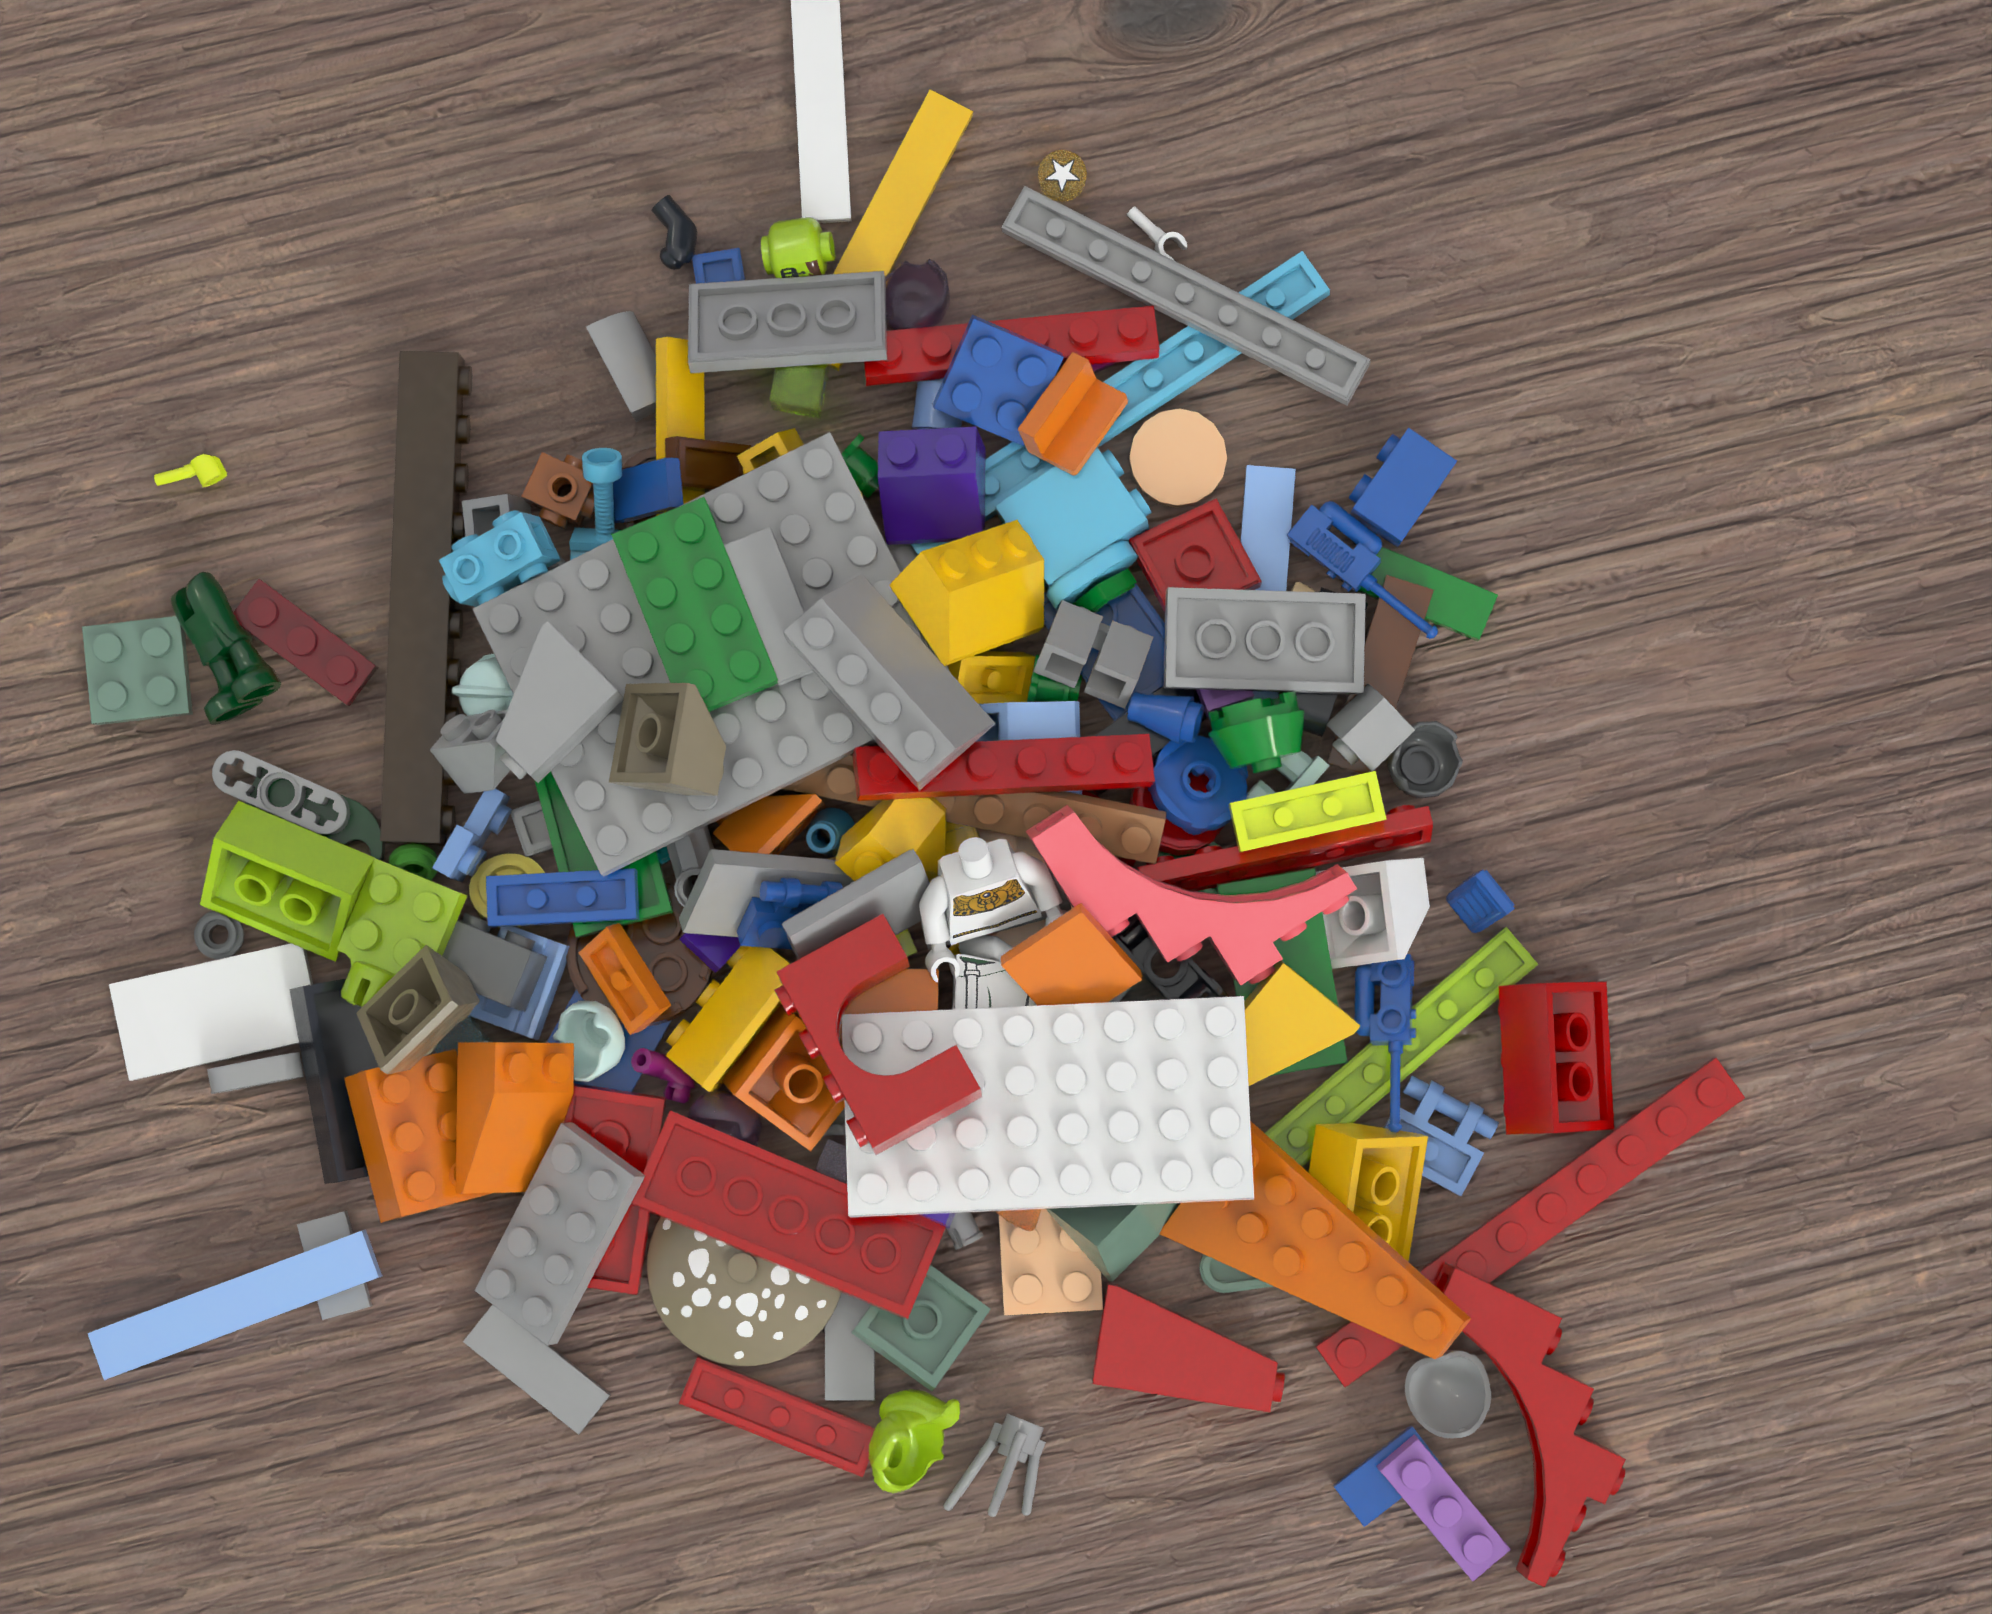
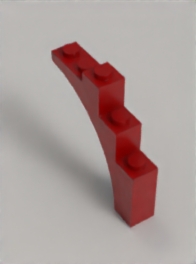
M1445 1262L1435 1282V1286L1471 1318L1462 1332L1486 1353L1506 1380L1525 1421L1533 1454L1534 1501L1529 1533L1516 1570L1527 1580L1545 1587L1549 1577L1554 1578L1564 1563L1566 1553L1563 1547L1570 1532L1575 1533L1583 1523L1587 1507L1584 1505L1586 1498H1592L1605 1505L1609 1495H1615L1623 1483L1625 1477L1623 1465L1626 1459L1613 1450L1574 1433L1577 1425L1582 1426L1592 1411L1594 1399L1591 1398L1594 1388L1542 1363L1545 1354L1551 1355L1560 1341L1562 1329L1559 1327L1562 1318Z

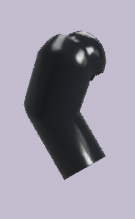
M667 195L651 211L668 230L666 247L660 251L661 262L669 269L678 270L684 263H689L695 254L697 228L673 198Z

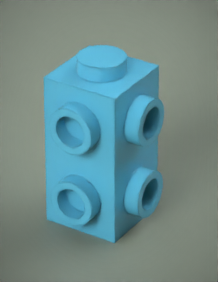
M518 510L510 511L495 519L492 523L494 528L481 536L477 534L469 535L455 542L451 547L453 552L439 559L445 575L442 577L443 584L449 595L455 601H459L460 604L477 607L519 584H523L548 572L547 568L561 559L539 516Z

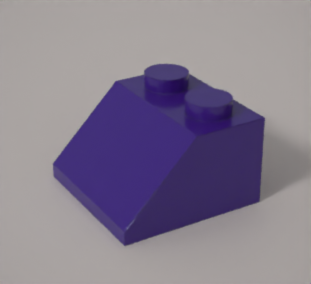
M976 426L879 432L878 483L885 537L888 545L951 542L985 530L986 448Z

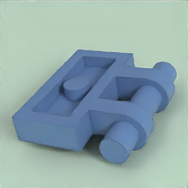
M1411 1075L1403 1089V1093L1416 1099L1419 1103L1413 1114L1400 1108V1124L1402 1125L1400 1131L1428 1136L1422 1176L1454 1194L1462 1196L1484 1155V1152L1467 1144L1473 1131L1491 1139L1499 1122L1483 1114V1107L1471 1101L1467 1105L1444 1093V1086L1432 1080L1428 1084ZM1434 1110L1458 1122L1453 1135L1428 1123ZM1390 1116L1383 1128L1388 1129L1387 1125L1390 1124Z

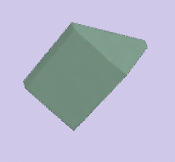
M1177 1203L1052 1208L1046 1210L1107 1280L1113 1282L1160 1235L1162 1227L1178 1206Z

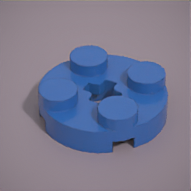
M1197 736L1194 743L1183 740L1181 744H1178L1171 740L1164 746L1153 762L1155 782L1151 787H1147L1148 791L1152 795L1158 810L1166 812V819L1174 825L1181 827L1188 834L1199 835L1205 831L1217 830L1232 821L1228 804L1247 799V766L1230 769L1210 737ZM1192 772L1196 777L1205 774L1209 778V782L1206 785L1209 792L1203 793L1200 790H1193L1189 785L1191 780L1188 774Z

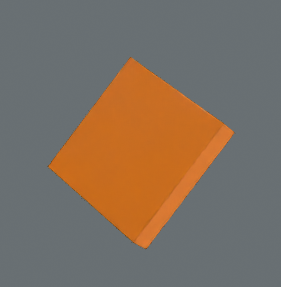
M1082 903L1001 956V966L1037 1006L1105 1003L1142 980V973L1139 967Z

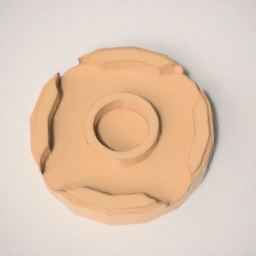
M1179 408L1159 412L1143 423L1133 438L1129 461L1132 477L1142 492L1158 504L1179 508L1196 505L1213 493L1223 479L1227 454L1224 439L1214 423L1198 412Z

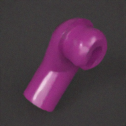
M640 1048L633 1054L631 1064L635 1071L668 1081L663 1092L664 1097L683 1104L689 1101L691 1088L695 1089L694 1079L665 1054L645 1048Z

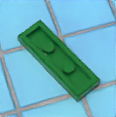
M1381 547V550L1376 554L1381 559V563L1371 574L1377 579L1379 585L1383 586L1385 576L1389 575L1434 589L1425 620L1475 641L1480 640L1498 594ZM1362 586L1357 591L1376 600L1379 598L1371 590L1367 591Z

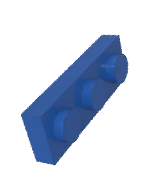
M634 868L619 869L604 877L600 874L599 870L486 876L487 921L489 927L639 920L637 870Z

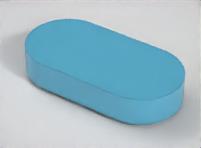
M1118 541L1055 581L1048 588L1046 596L1056 611L1062 600L1073 604L1097 584L1129 568L1137 560L1138 555L1128 541Z

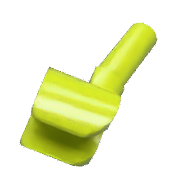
M202 454L191 460L190 464L184 465V467L155 474L154 479L156 485L160 486L197 475L202 487H208L226 478L227 472L218 457Z

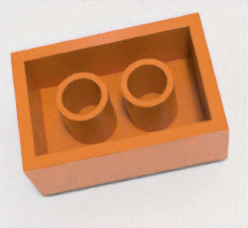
M456 1049L424 1056L407 1071L387 1075L377 1067L344 1078L380 1223L492 1194L456 1193L458 1058Z

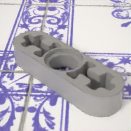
M236 750L228 751L220 755L213 765V781L222 792L322 835H334L341 832L350 820L349 804L340 794L249 754ZM242 760L244 761L242 769L258 778L261 776L262 768L268 770V773L259 782L257 798L250 796L251 792L256 788L250 784L237 781L233 787L229 786L231 777L224 774L227 765L236 766ZM278 779L289 780L295 789L294 799L285 807L274 806L268 798L270 785ZM306 788L313 790L307 799L315 803L326 805L329 799L334 800L333 809L339 813L336 821L327 820L324 826H320V816L305 808L302 810L301 818L295 816V813L304 803Z

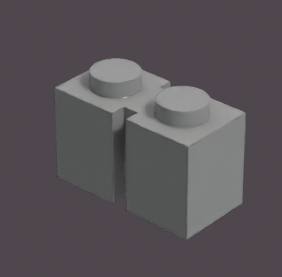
M1062 600L1033 672L1075 688L1091 648L1097 649L1099 653L1084 693L1125 709L1139 679L1154 637L1113 620L1110 626L1101 623L1103 616Z

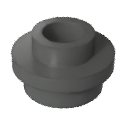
M215 911L208 912L202 916L194 930V939L198 949L205 956L213 959H223L235 955L244 942L245 934L242 923ZM218 926H224L228 930V939L223 944H216L212 938V932Z

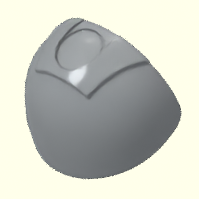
M1447 1350L1442 1357L1437 1359L1427 1356L1413 1364L1405 1379V1395L1412 1414L1425 1429L1439 1437L1462 1438L1471 1435L1481 1426L1489 1411L1491 1404L1489 1378L1483 1363L1474 1354L1471 1355L1458 1350Z

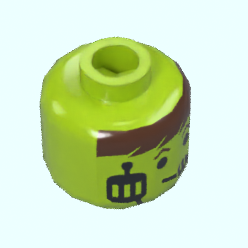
M812 217L777 221L770 227L768 235L761 238V252L765 271L768 275L774 274L775 278L825 275L827 262L835 261V245L832 233L830 231L823 232L818 221Z

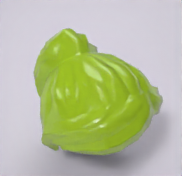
M914 1389L892 1393L883 1399L879 1410L882 1421L875 1427L869 1444V1461L872 1467L874 1482L881 1490L898 1493L910 1489L924 1477L928 1468L934 1462L944 1459L942 1452L944 1445L943 1430L952 1427L959 1420L960 1403L958 1400L951 1399L946 1403L929 1392Z

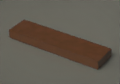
M1386 575L1382 587L1422 619H1425L1434 589ZM1379 597L1365 639L1364 687L1369 683L1396 709L1421 630ZM1348 694L1347 699H1346L1345 706H1346L1357 694ZM1336 735L1334 737L1333 743L1338 739ZM1332 745L1327 763L1361 774L1372 772L1360 759L1352 766Z

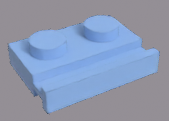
M514 926L500 927L498 933L500 938L505 939L509 930L536 941L532 951L547 956L546 962L525 1012L477 994L480 1002L473 1008L469 1016L539 1040L567 963L566 956L570 946Z

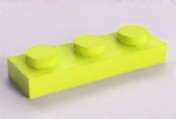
M1376 771L1228 804L1239 852L1387 820Z

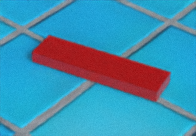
M700 1356L697 1357L679 1404L863 1477L869 1463V1444L875 1430L874 1426Z

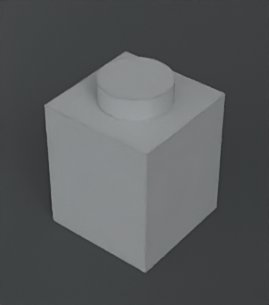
M1369 683L1364 687V693L1357 694L1326 724L1338 737L1332 744L1333 747L1352 766L1360 759L1372 772L1415 731L1399 712Z

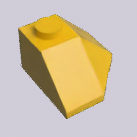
M935 797L882 800L842 835L835 864L853 881H856L908 850L914 849L923 864L930 883L932 879L938 877V860L947 855L946 808Z

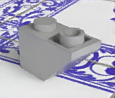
M488 710L482 714L468 716L459 714L453 717L441 728L442 736L430 749L464 794L494 790L509 773L510 769L499 759L506 751L495 741L507 710L496 712Z

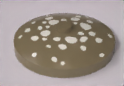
M662 1217L658 1220L651 1237L647 1258V1277L650 1293L658 1314L679 1341L697 1354L715 1362L734 1366H757L769 1364L794 1354L815 1339L825 1328L842 1294L840 1291Z

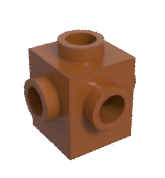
M542 452L521 496L525 502L541 509L538 516L542 520L562 529H565L568 522L580 527L585 517L592 519L595 515L594 487L592 482L587 481L583 477L582 460L566 454L564 461H561ZM572 487L571 492L567 496H559L562 489Z

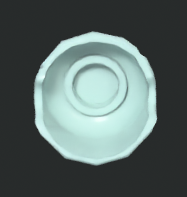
M578 1001L561 1013L558 1030L553 1035V1038L560 1043H574L575 1081L589 1082L619 1063L625 1050V1037L618 1018L610 1008L597 1001Z

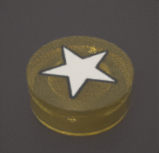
M1057 150L1049 153L1040 163L1038 183L1042 192L1050 199L1062 202L1072 200L1085 187L1087 171L1084 162L1077 154L1068 150Z

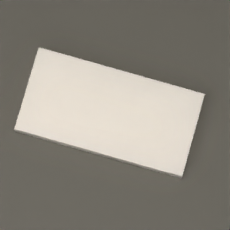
M290 943L109 984L129 1081L298 1044L299 1040L289 989L313 984L306 949Z

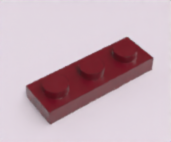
M261 579L256 581L234 611L239 624L245 630L348 706L352 704L379 668Z

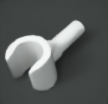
M1135 206L1127 213V216L1149 235V238L1155 243L1154 249L1156 252L1174 260L1164 251L1163 245L1166 239L1174 240L1183 250L1187 249V242L1181 234L1176 232L1165 233Z

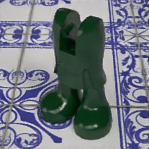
M200 572L188 582L186 587L179 589L171 596V605L180 625L195 646L202 665L210 667L217 682L218 693L211 697L204 707L205 714L211 725L229 721L255 708L263 702V697L273 694L281 687V682L275 670L263 660L251 644L253 638L239 624L223 588L211 573Z

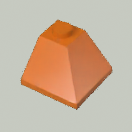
M816 794L767 796L715 821L719 827L713 834L730 851L780 855L809 825L813 816L825 809L826 806Z

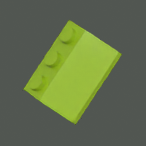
M238 801L214 837L200 905L336 962L341 953L336 949L375 857Z

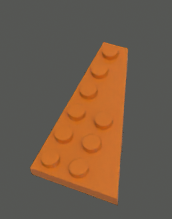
M1251 1121L1254 1200L1180 1203L1160 1231V1235L1433 1359L1444 1355L1471 1320L1464 1311Z

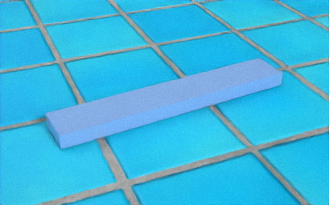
M1246 466L1240 542L1262 581L1261 587L1255 590L1286 591L1290 549V539H1288L1287 534L1291 530L1296 469ZM1253 691L1254 699L1278 698L1279 693Z
M362 1230L87 1334L103 1379L106 1380L382 1277V1273L367 1232Z

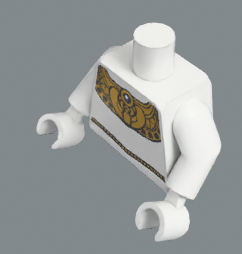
M977 837L964 840L960 844L959 852L943 856L938 860V877L931 880L919 902L926 944H931L932 948L925 958V965L935 982H938L936 969L943 962H949L951 973L955 979L960 974L959 963L953 953L946 947V941L950 940L951 945L1035 920L1042 917V911H1045L1048 916L1045 922V926L1068 912L1060 909L1059 904L1063 901L1045 863L1025 852L1015 853L1006 839H997L986 843V841Z

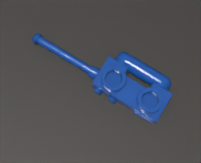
M1333 501L1325 502L1319 510L1311 505L1288 532L1287 537L1290 539V543L1308 557L1311 556L1328 570L1326 574L1334 580L1337 577L1344 582L1341 586L1348 592L1351 589L1357 592L1361 586L1367 591L1371 590L1427 634L1426 638L1432 639L1436 637L1438 633L1436 626L1432 627L1379 585L1377 579L1371 575L1381 563V559L1376 556L1382 547L1381 539ZM1334 526L1357 544L1354 549L1350 548L1329 530Z
M1407 954L1405 959L1360 965L1355 971L1354 1020L1360 1025L1356 1033L1360 1036H1370L1372 1046L1388 1045V1053L1391 1054L1390 1124L1387 1127L1393 1133H1397L1402 1129L1400 1124V1068L1403 1045H1412V1038H1416V1028H1412V1019H1416L1417 1013L1416 1009H1412L1414 960L1411 954ZM1375 986H1381L1380 1010L1378 1014H1374Z

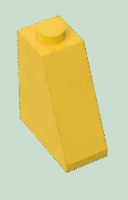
M1282 960L1274 964L1275 971L1262 980L1244 1001L1249 1086L1355 1034L1360 1027L1351 1016Z

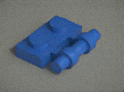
M785 877L781 878L779 882L763 881L760 886V898L752 897L737 929L740 946L793 950L782 923L844 887L840 882L823 881L821 885L801 884L797 878Z

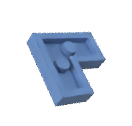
M496 788L484 791L464 827L456 825L432 868L460 882H463L466 875L473 877L487 856V851L483 850L482 847L491 831L499 834L511 814L512 809L506 806L510 796Z

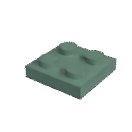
M176 616L82 626L91 724L103 725L193 715L185 631Z
M930 1265L908 1320L871 1305L851 1333L932 1392L991 1309Z

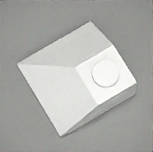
M1424 858L1386 860L1342 867L1349 874L1357 889L1347 895L1349 901L1343 907L1333 913L1323 914L1332 969L1405 959L1430 907Z

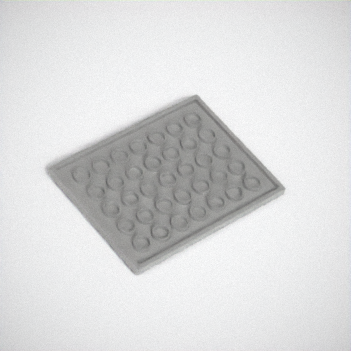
M830 432L687 502L690 503L705 497L724 545L770 526L804 612L823 596L862 574L936 656L889 586L901 572ZM613 539L473 608L475 616L513 694L539 629L547 620L623 697L626 684L670 683ZM813 672L783 685L776 684L709 712L726 745L723 762L724 773L720 781L718 796L682 795L610 783L609 777L623 701L551 770V773L600 874L604 877L851 755L855 747L869 746L876 741Z

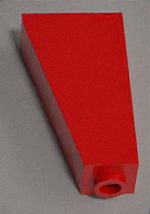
M1107 1283L1092 1384L1269 1413L1271 1412L1272 1401L1281 1402L1285 1373L1277 1372L1278 1362L1120 1285Z

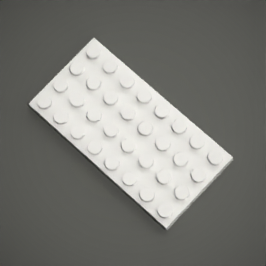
M1244 996L843 1015V1052L859 1068L877 1075H896L906 1072L957 1045L982 1092L980 1099L878 1155H875L870 1144L861 1148L858 1145L846 1122L853 1118L854 1115L845 1100L849 1217L1254 1200Z

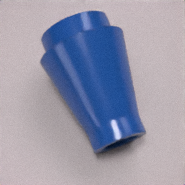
M1134 692L1129 705L1127 720L1139 723L1178 744H1181L1183 740L1194 743L1201 727L1204 705L1194 702L1192 696L1153 695Z

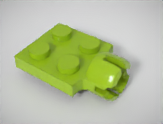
M374 858L336 949L345 953L351 961V968L341 990V997L350 1004L363 1007L425 945L443 956L467 895Z

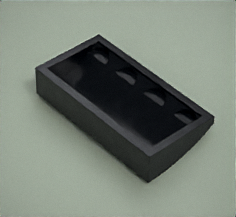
M346 979L289 989L325 1184L369 1176L344 1078L379 1066L356 1014L362 1007L350 1004L341 997V990Z

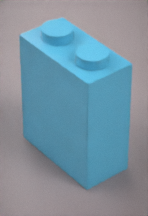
M1097 447L1077 475H1071L1054 466L995 505L998 518L1002 524L1018 520L1023 529L1030 535L1033 544L1044 558V585L1047 590L1063 575L1108 546L1122 540L1129 542L1130 538L1149 530L1146 516L1152 512L1136 488L1128 492L1120 481L1119 477L1124 474V471L1109 449L1101 453Z

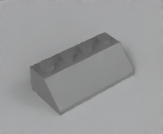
M862 574L820 598L783 631L788 643L919 791L995 725V722Z

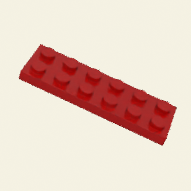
M670 1111L643 1172L645 1178L631 1202V1205L907 1320L946 1228L918 1214L849 1217L847 1184L673 1111Z

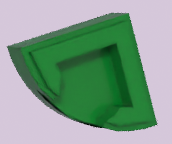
M1127 568L1097 584L1075 601L1073 605L1084 607L1093 613H1097L1105 604L1117 597H1122L1133 589L1137 581Z

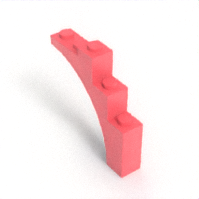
M1068 805L1025 831L1071 906L1074 908L1082 903L1111 937L1123 931L1130 924L1128 918L1136 914L1158 952L1167 962L1174 958L1177 961L1190 958L1203 947L1201 941L1209 938L1228 971L1240 985L1247 981L1250 984L1258 983L1275 971L1274 964L1283 958L1275 947L1274 941L1279 938L1282 941H1287L1296 937L1307 928V920L1320 912L1327 915L1337 911L1349 901L1347 895L1357 889L1349 874L1337 864L1303 882L1268 892L1221 895L1188 891L1152 879L1120 861L1092 836Z

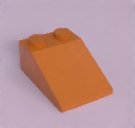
M458 1042L456 1193L526 1192L560 1124L564 1123L574 1093V1043Z

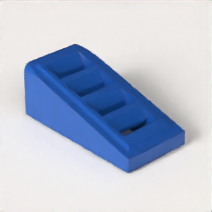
M1481 870L1472 874L1446 896L1448 904L1472 933L1483 931L1515 909L1513 907L1514 903L1487 870Z

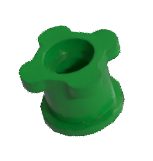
M859 433L841 455L858 489L866 498H869L879 486L878 462L859 446L865 439Z
M1040 654L1036 655L1034 668L1036 666ZM1033 672L1027 702L1077 701L1082 675L1079 676L1075 688H1072Z

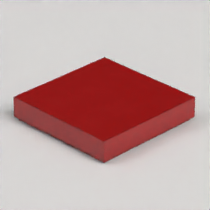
M1217 498L1129 539V544L1138 555L1137 562L1164 612L1166 589L1168 587L1255 590L1261 587L1262 581Z

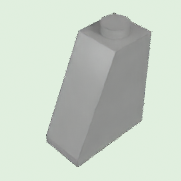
M548 620L539 629L495 740L506 751L499 759L520 780L528 773L537 783L567 756L624 698Z

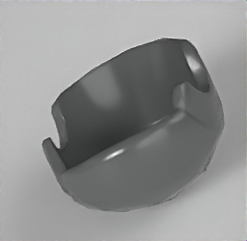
M1438 721L1417 722L1411 725L1415 731L1387 757V767L1396 787L1402 790L1404 794L1413 798L1437 797L1453 786L1459 768L1463 763L1456 744L1458 737L1453 730Z

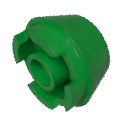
M1295 692L1282 693L1279 695V698L1275 699L1257 698L1223 707L1221 711L1208 712L1212 728L1208 735L1230 769L1251 765L1253 774L1282 767L1280 758L1301 752L1305 710H1299Z

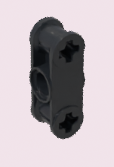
M1136 914L1128 918L1130 924L1123 931L1112 936L1115 942L1139 967L1142 975L1166 1000L1200 998L1205 993L1208 994L1206 998L1229 997L1223 988L1191 958L1179 961V971L1171 978L1164 979L1155 975L1151 969V962L1159 952L1142 924L1140 923L1127 936L1123 937L1139 921Z

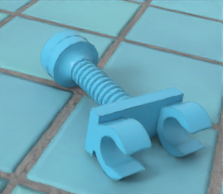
M595 448L586 451L582 455L583 477L587 481L592 482L594 487L595 528H574L569 541L571 550L570 560L612 540L611 534L621 531L615 530L613 482L622 476V455L617 450Z

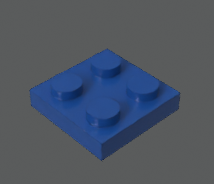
M972 315L932 403L933 408L1024 446L1018 428L1056 376L1064 356L1059 351Z

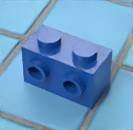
M1409 427L1401 439L1394 434L1390 436L1376 457L1384 464L1373 479L1364 474L1348 497L1356 503L1350 514L1397 548L1457 462L1453 457Z

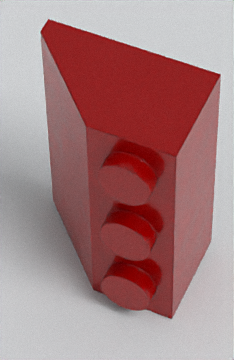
M1607 981L1498 986V1014L1500 1017L1502 1045L1501 1065L1503 1068L1504 1084L1503 1112L1506 1123V1135L1614 1129Z

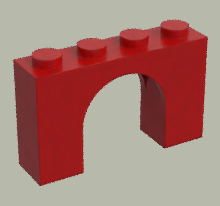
M884 914L776 971L782 986L774 989L787 1015L790 1016L797 1012L806 1027L798 1035L811 1059L813 1060L821 1056L830 1073L823 1076L822 1079L835 1103L837 1104L845 1099L854 1117L846 1122L858 1145L861 1148L870 1144L875 1155L982 1097L981 1088L957 1045L906 1072L896 1075L869 1073L851 1062L843 1052L840 1044V1025L850 1003L864 991L910 967L908 957Z

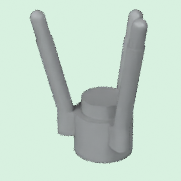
M1008 1413L1003 1425L995 1422L989 1438L945 1501L944 1509L947 1511L953 1509L997 1444L1001 1443L997 1453L1007 1456L994 1490L993 1498L988 1508V1515L990 1517L997 1515L1017 1461L1025 1463L1029 1454L1021 1510L1023 1515L1028 1516L1032 1509L1039 1460L1046 1443L1039 1440L1044 1428Z

